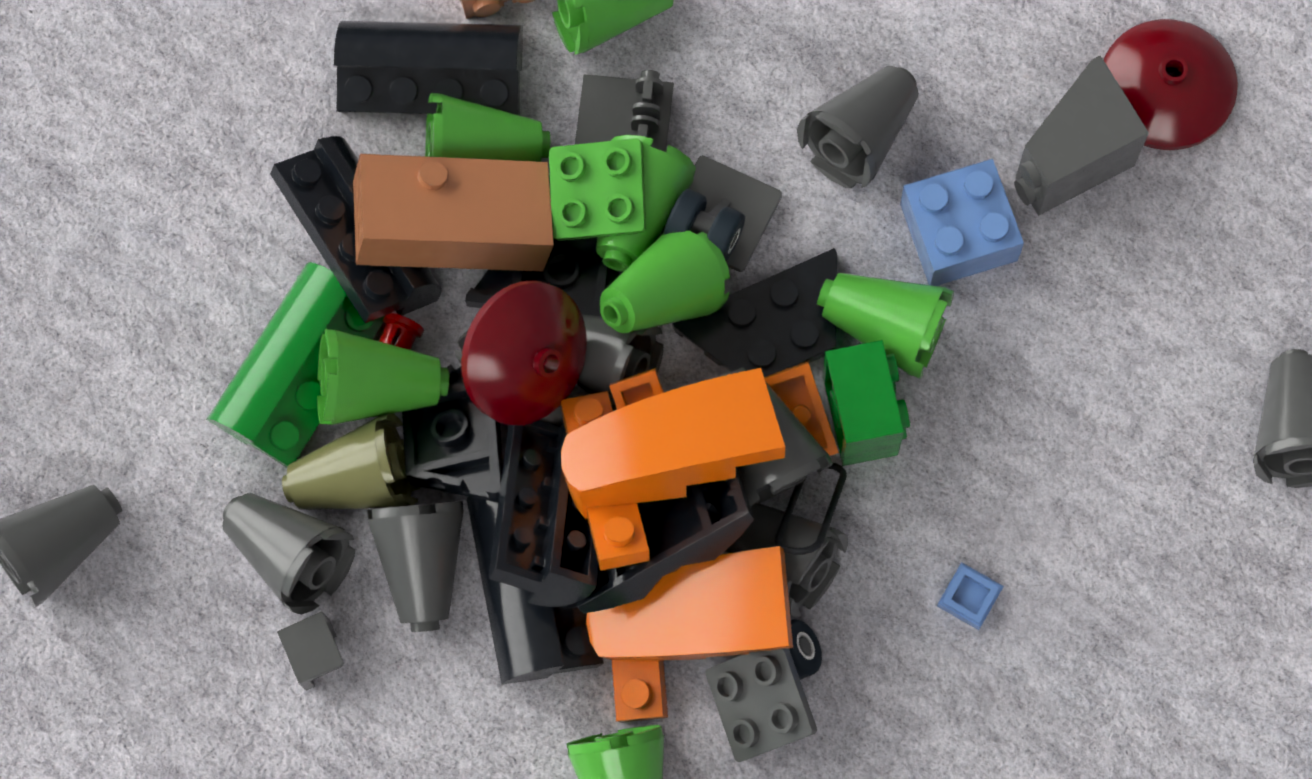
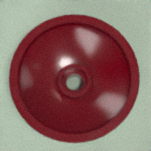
M1160 19L1136 25L1117 38L1104 57V62L1149 132L1144 143L1146 147L1160 150H1181L1201 144L1222 128L1235 105L1238 80L1230 55L1213 35L1191 23L1180 20ZM1174 67L1178 69L1181 76L1172 77L1168 75L1166 68Z
M522 281L503 288L481 307L465 337L461 369L467 394L473 404L483 414L507 425H526L547 417L561 406L563 399L568 398L579 380L587 351L585 322L574 300L560 288L548 283Z

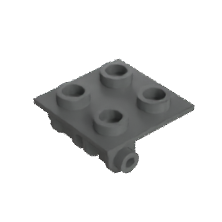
M654 70L642 71L641 77L637 79L584 74L575 145L611 141L614 137L622 135H638L654 139L651 147L666 152L674 83L661 81L659 79L660 74Z

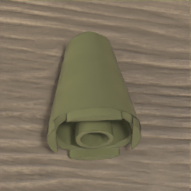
M394 413L380 415L289 464L287 475L282 477V489L287 501L290 503L294 502L300 510L377 509L417 504L418 498L411 497L412 491L418 490L420 487L411 485L406 476L404 439L400 438L396 427L403 426L400 418Z

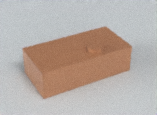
M360 154L353 180L356 265L517 271L544 270L554 246L548 162Z

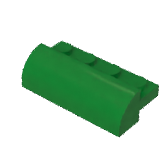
M308 262L206 420L244 444H250L287 468L289 464L297 460L320 423L317 396L322 395L317 374L322 334H325L324 330L335 329L373 339L384 322L385 316L364 323L331 269Z

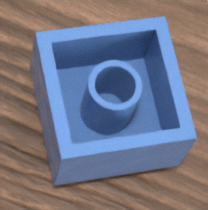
M993 159L903 186L900 206L929 285L938 286L1018 261L1024 242Z

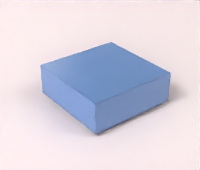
M961 562L937 607L979 630L1004 586Z

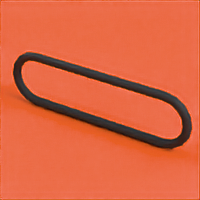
M833 463L827 468L833 469L840 474L817 540L810 546L799 548L789 547L782 542L804 482L794 487L775 536V545L781 546L784 549V553L805 555L818 550L824 543L847 478V472L843 466Z

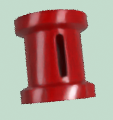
M390 313L385 315L383 319L386 326L379 342L394 345L397 340L395 346L411 350L415 339L421 338L425 330L420 324L405 316Z

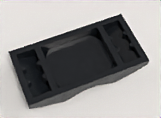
M736 467L735 479L686 486L687 497L637 503L649 547L650 561L600 571L598 566L597 586L587 598L576 603L577 608L585 614L611 609L644 599L663 576L677 571L682 566L715 560L744 533L754 520L738 467Z

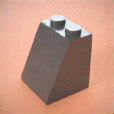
M1101 55L1091 60L1025 145L1014 185L1022 202L1027 206L1031 204L1038 216L1134 167L1149 134Z

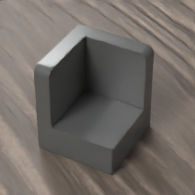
M322 611L277 631L299 685L306 691L315 687L314 679L337 670L344 665L343 658L334 639L337 637L330 619Z

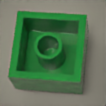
M883 340L825 351L822 378L842 466L897 456L902 440L907 439L906 428L910 427V420L905 400H896L895 382H899V372L894 353L886 354Z

